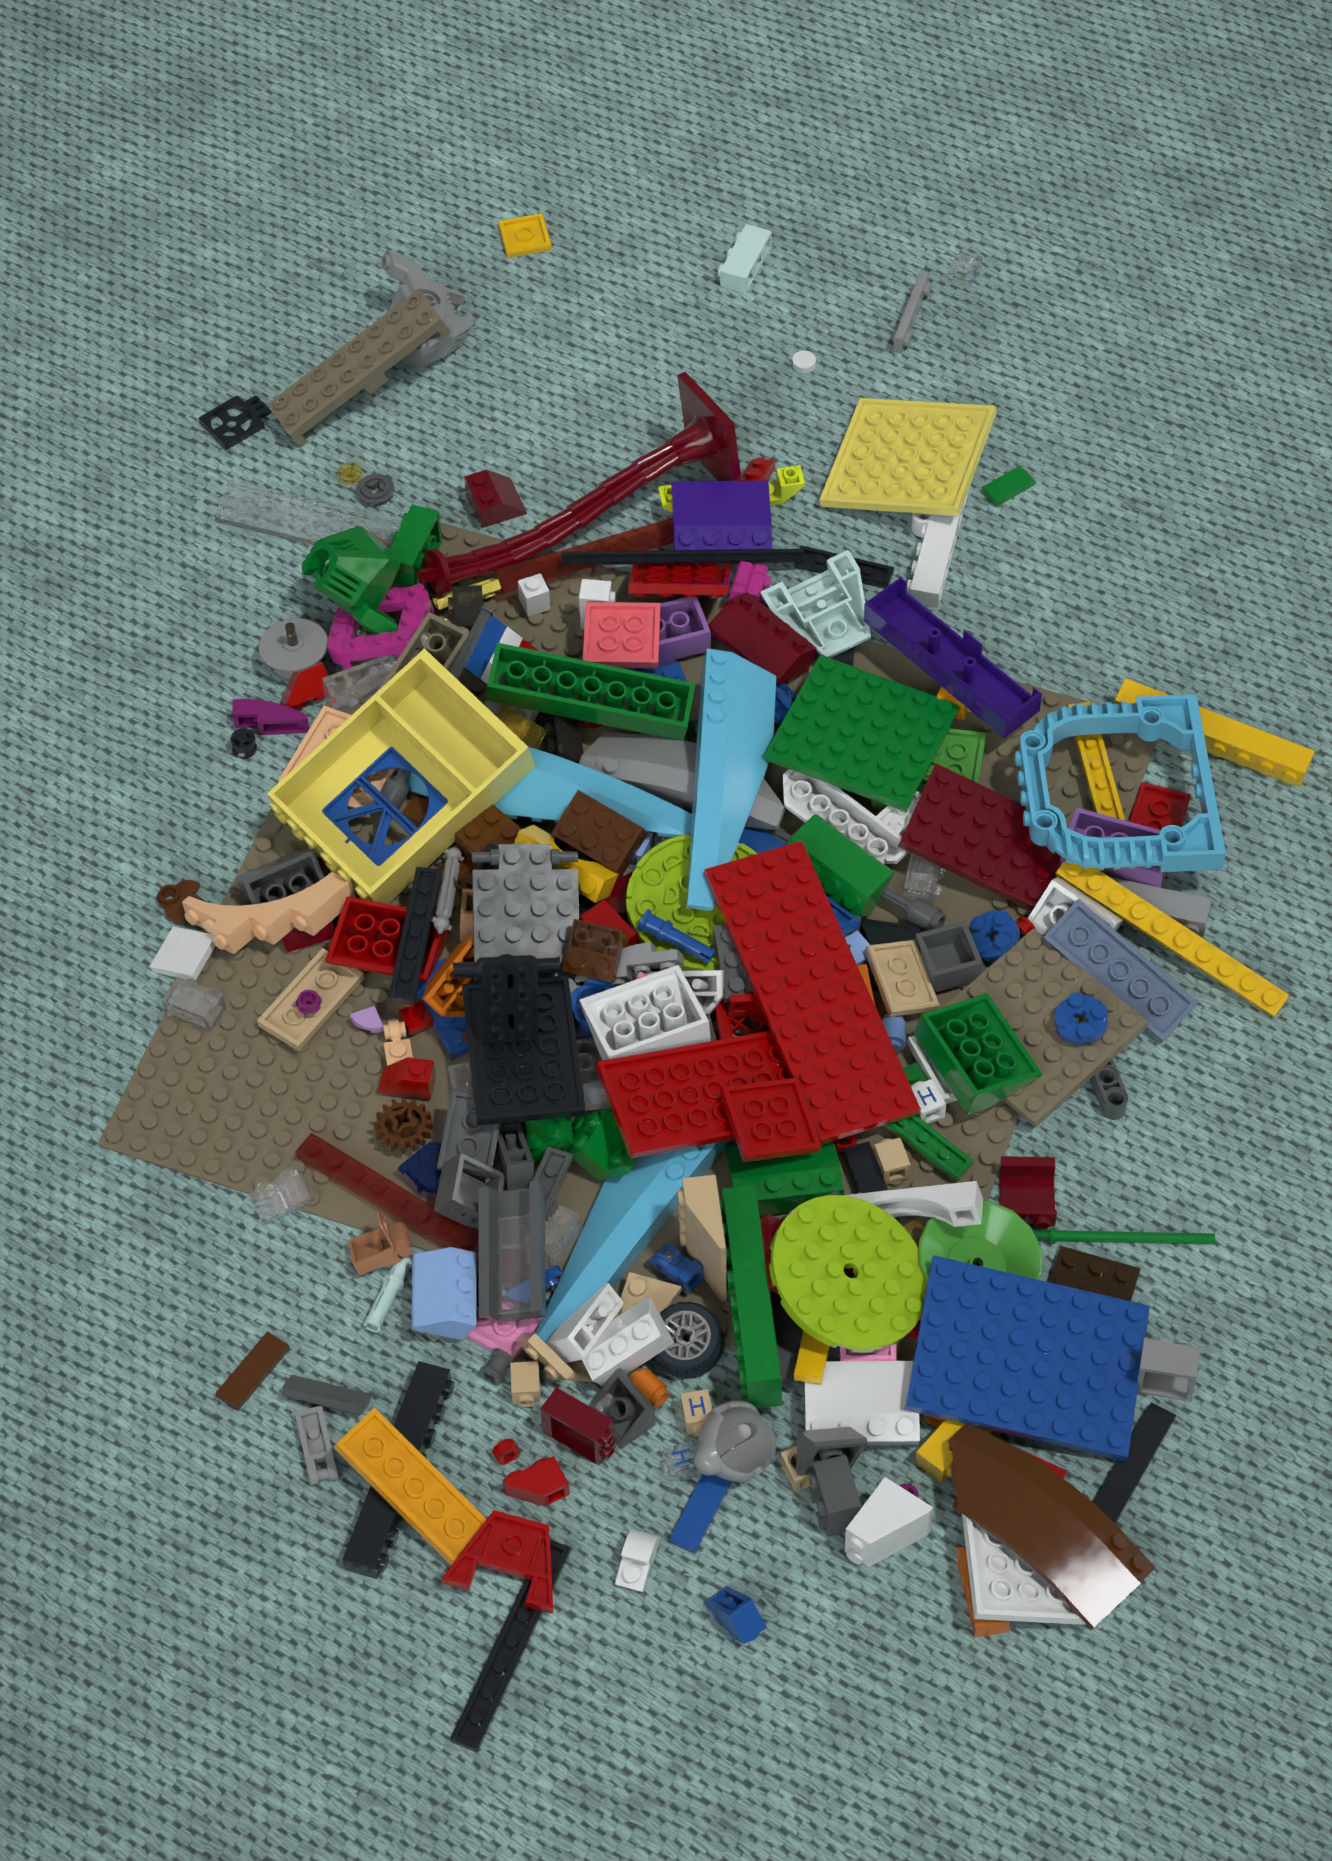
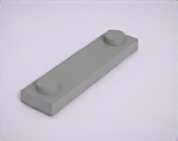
M921 271L906 305L894 336L893 351L895 353L902 354L905 346L909 347L912 339V333L910 332L923 299L930 295L932 284L928 283L929 273Z

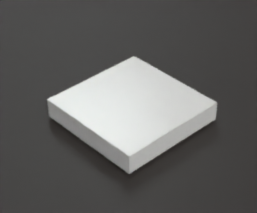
M173 926L149 966L150 969L155 973L196 981L216 946L213 942V934Z

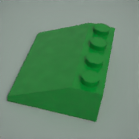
M988 993L921 1014L913 1033L967 1115L990 1108L1042 1076V1072Z
M834 1141L822 1144L820 1151L816 1153L749 1162L742 1161L737 1145L725 1146L731 1187L756 1186L759 1216L788 1213L802 1203L816 1197L844 1195L841 1168Z

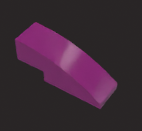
M233 699L232 715L235 729L259 728L260 735L307 733L310 729L308 715L296 709L264 700Z

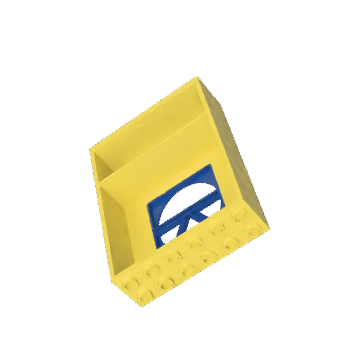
M423 649L274 786L267 795L271 800L269 806L275 812L274 815L284 825L287 823L292 828V833L300 841L304 840L309 845L308 848L313 849L317 858L321 856L331 872L338 873L347 882L351 880L353 889L360 895V899L389 904L414 880L416 867L427 868L446 848L448 849L456 841L455 833L489 806L495 805L536 765L529 747L426 649ZM393 768L404 769L417 775L426 785L429 795L428 811L422 824L417 828L366 778L381 770ZM357 786H360L375 801V803L348 809L349 800ZM383 811L372 844L362 841L352 832L348 823L350 819ZM393 818L409 836L400 842L384 845Z

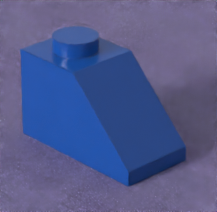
M725 1586L704 1601L705 1605L729 1634L743 1644L753 1641L762 1630L767 1628L753 1600L729 1586Z

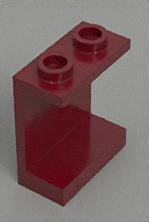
M1001 1156L1000 1205L1013 1210L1029 1226H1034L1037 1229H1047L1050 1226L1055 1227L1056 1224L1055 1157Z

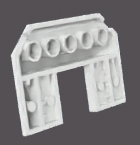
M791 769L783 774L784 807L806 823L814 814L819 815L883 864H897L909 853L898 847V844L921 796V793L918 791L907 812L888 805L875 816L844 793L840 787Z

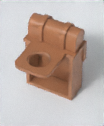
M377 1211L380 1227L348 1240L352 1262L359 1276L384 1265L387 1268L401 1262L400 1256L408 1257L411 1255L412 1243L409 1239L410 1234L405 1223L398 1222L390 1226L386 1223L381 1212Z

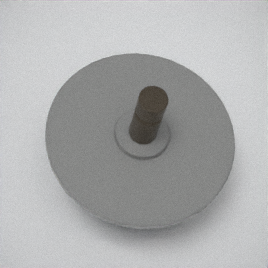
M301 618L287 619L274 624L265 631L259 642V652L262 660L269 667L273 668L278 675L290 679L293 672L301 669L304 670L319 661L321 662V659L327 652L328 638L324 629L313 621Z

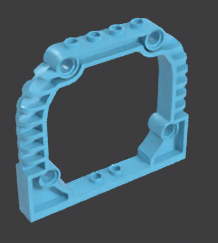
M1197 694L1136 697L1135 703L1128 704L1126 701H1121L1120 704L1105 702L1103 705H1096V702L1090 703V705H1081V703H1075L1074 706L1070 707L1065 705L1060 707L1059 710L1047 713L1046 717L1039 723H1036L1033 730L1026 731L1021 735L1019 751H1015V766H1020V771L1017 773L1018 786H1023V791L1020 792L1021 806L1026 807V811L1023 812L1024 826H1028L1029 835L1033 843L1039 846H1047L1053 854L1056 852L1063 857L1065 862L1069 864L1073 862L1081 865L1084 869H1088V867L1097 868L1098 870H1104V868L1119 870L1120 867H1128L1129 869L1144 867L1147 869L1151 868V866H1159L1160 872L1223 870L1226 852ZM1137 733L1145 741L1152 742L1160 738L1174 745L1179 750H1191L1193 764H1191V777L1196 779L1195 798L1200 799L1202 813H1198L1183 827L1168 825L1161 829L1160 835L1099 838L1077 833L1067 828L1063 812L1050 804L1045 768L1051 762L1052 747L1064 738L1077 735Z

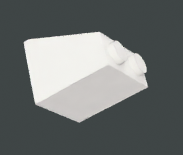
M884 1477L846 1528L845 1552L847 1557L855 1564L860 1565L863 1563L870 1567L922 1539L931 1531L933 1507Z

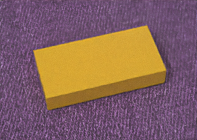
M803 1331L794 1380L822 1384L830 1346L818 1341L805 1331Z

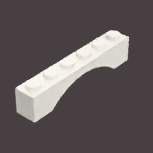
M977 1181L843 1195L872 1203L892 1217L913 1215L935 1217L954 1227L977 1225L982 1222L983 1197Z

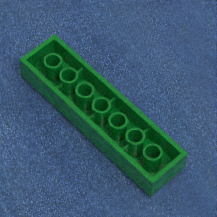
M496 643L485 701L684 741L696 683Z
M756 1186L722 1188L723 1199H719L726 1245V1278L728 1279L735 1350H737L741 1398L747 1399V1402L756 1409L782 1406L781 1375L770 1292L767 1285Z

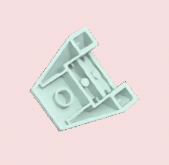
M849 550L826 560L827 571L787 589L782 581L760 592L768 608L776 616L817 648L816 651L828 658L871 639L870 627L864 622L865 598L860 568Z

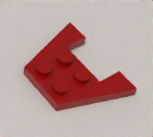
M494 1510L443 1576L442 1583L469 1591L477 1565L532 1580L525 1607L553 1614L549 1525Z

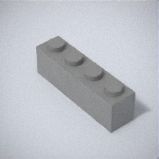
M1110 877L1200 937H1204L1212 902L1211 898Z

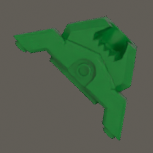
M356 526L317 540L310 553L307 554L306 559L302 562V575L314 577L316 579L315 589L327 595L344 611L350 614L359 625L375 635L382 632H396L399 625L393 618L378 610V607L394 581L401 565L400 561L377 536L361 526Z

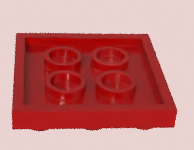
M798 1077L722 1087L720 1095L743 1162L820 1151L822 1146Z

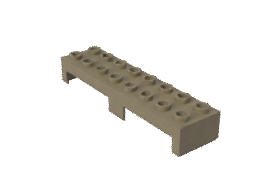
M418 289L274 398L268 405L290 437L299 447H302L308 442L303 437L305 432L363 388L369 394H372L388 382L389 379L384 375V372L434 334L439 332L445 338L451 334V331Z

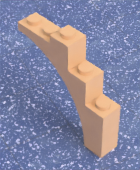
M331 872L319 882L298 893L266 903L243 906L219 905L188 896L182 901L185 910V918L190 924L197 925L205 929L209 934H213V942L219 949L235 954L255 936L259 940H265L272 945H275L295 927L314 936L342 912L347 896L356 898L351 880L347 882L339 874Z

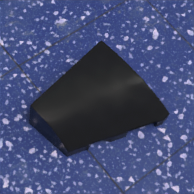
M861 918L860 930L862 936L870 945L915 940L916 934L921 933L916 925Z

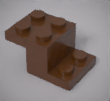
M494 804L455 833L456 846L461 851L462 857H464L462 862L458 861L460 868L456 888L461 892L462 889H472V870H483L472 862V852H482L490 842L496 846L498 844H514L519 830H522ZM446 860L438 865V869H442V874Z

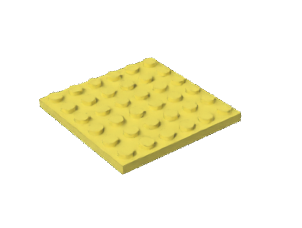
M860 398L820 497L821 507L959 516L996 417V406Z

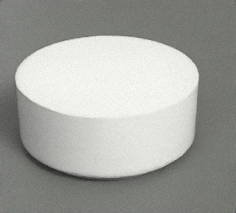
M810 351L795 353L792 359L793 368L799 373L813 371L816 367L815 355Z

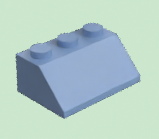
M449 1247L414 1254L412 1256V1330L463 1340L476 1327V1252Z

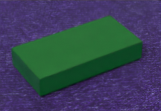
M1018 466L983 486L982 493L997 507L1034 486L1035 480L1021 466Z

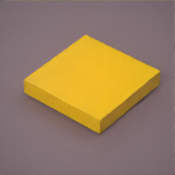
M543 213L498 221L507 258L552 250Z

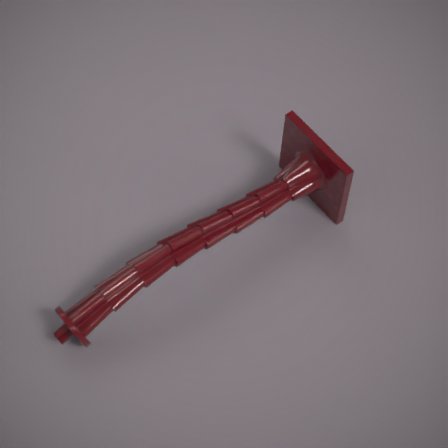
M686 372L677 375L685 429L668 439L664 445L632 461L630 466L599 483V487L566 506L567 509L537 524L533 529L505 539L498 544L471 550V552L444 557L438 549L427 550L423 558V569L417 571L418 582L420 584L427 583L431 593L441 598L449 594L451 584L470 578L478 579L505 567H513L545 549H551L578 529L585 528L610 507L618 505L641 486L651 483L674 466L678 467L700 461L717 481H742L734 422Z

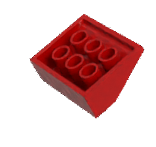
M347 896L325 963L393 976L407 907ZM432 922L420 979L422 982H428L443 954L449 935V930L439 934L438 930L434 927V922Z

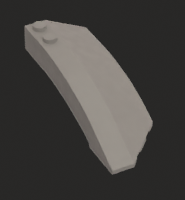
M604 731L581 756L580 765L630 784L679 808L684 807L692 811L697 743L653 735ZM764 778L745 827L778 830L785 807Z

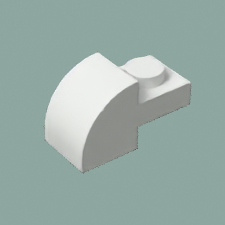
M634 1529L630 1530L621 1553L622 1560L615 1582L616 1585L644 1592L651 1564L653 1565L660 1536Z

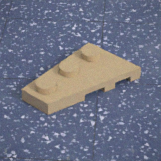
M629 1272L621 1295L624 1305L614 1318L648 1296L652 1297L660 1313L665 1308H668L675 1297H678L683 1290L682 1286Z

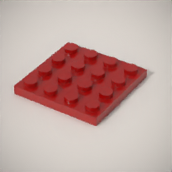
M732 563L633 564L629 580V593H634L637 597H647L649 594H659L660 597H673L674 594H684V597L695 598L699 595H709L710 598H722L723 595H728Z

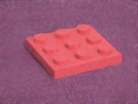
M586 602L583 660L619 668H658L661 604Z

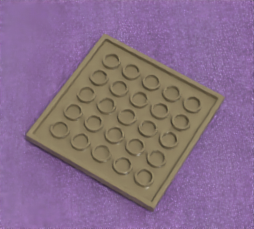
M1033 928L1015 946L1003 954L945 1006L986 993L992 998L1042 1072L1040 1078L1003 1099L1006 1104L1036 1128L1148 1027V1021L1081 966L1075 965L1043 940L1044 936ZM1076 992L1098 999L1107 1008L1108 1028L1106 1033L1099 1041L1083 1043V1046L1071 1045L1062 1040L1055 1027L1054 1014L1058 1005L1063 1000L1069 998L1072 993ZM1084 1016L1076 1018L1077 1024L1087 1022Z

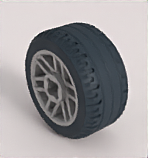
M678 1302L660 1312L674 1344L654 1356L658 1365L667 1373L680 1378H695L709 1372L718 1363L724 1349L723 1331L715 1314L707 1307L693 1302ZM688 1338L690 1341L686 1343L684 1339Z

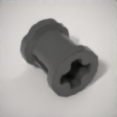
M495 1348L492 1351L491 1359L486 1366L480 1368L479 1374L484 1380L498 1386L502 1382L501 1377L507 1368L511 1367L510 1363H513L514 1359L506 1351Z

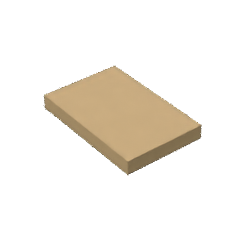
M915 940L866 946L864 951L889 1017L930 1012L939 1008L938 999Z

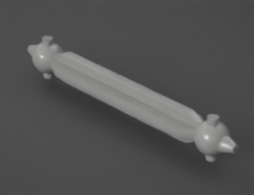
M456 845L444 850L447 860L444 864L437 903V918L433 917L431 920L434 922V927L438 930L439 934L446 930L450 931L452 928L449 919L452 913L460 868L458 861L462 862L464 860L461 851Z

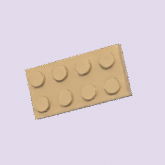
M324 948L317 953L257 1020L260 1028L297 1051H300L365 979L364 973L358 969L326 964L325 959L328 951ZM313 990L321 997V1008L317 1013L305 1015L299 1012L296 1000L302 991Z

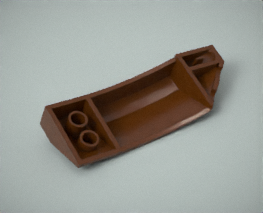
M968 1423L948 1440L949 1451H952L953 1456L951 1477L952 1487L956 1489L955 1513L959 1511L983 1527L1027 1562L1055 1589L1091 1630L1156 1568L1123 1531L1091 1500L1049 1467L1026 1452Z

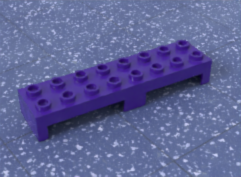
M898 578L864 603V622L1001 737L1006 738L1040 712L1041 692L1033 687L1031 695L982 654L983 644L966 630H963L962 638L907 592V582L903 578Z

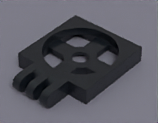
M236 395L198 418L199 423L225 450H228L264 429V422L261 419L271 414V410L269 407H266V404L258 396H253L243 401ZM231 408H240L243 413L235 417L230 416L226 411ZM218 416L222 421V425L213 429L211 421ZM251 419L252 422L245 431L241 424ZM231 421L236 422V425L233 427H229L227 424ZM227 432H233L235 435L225 436L224 434Z

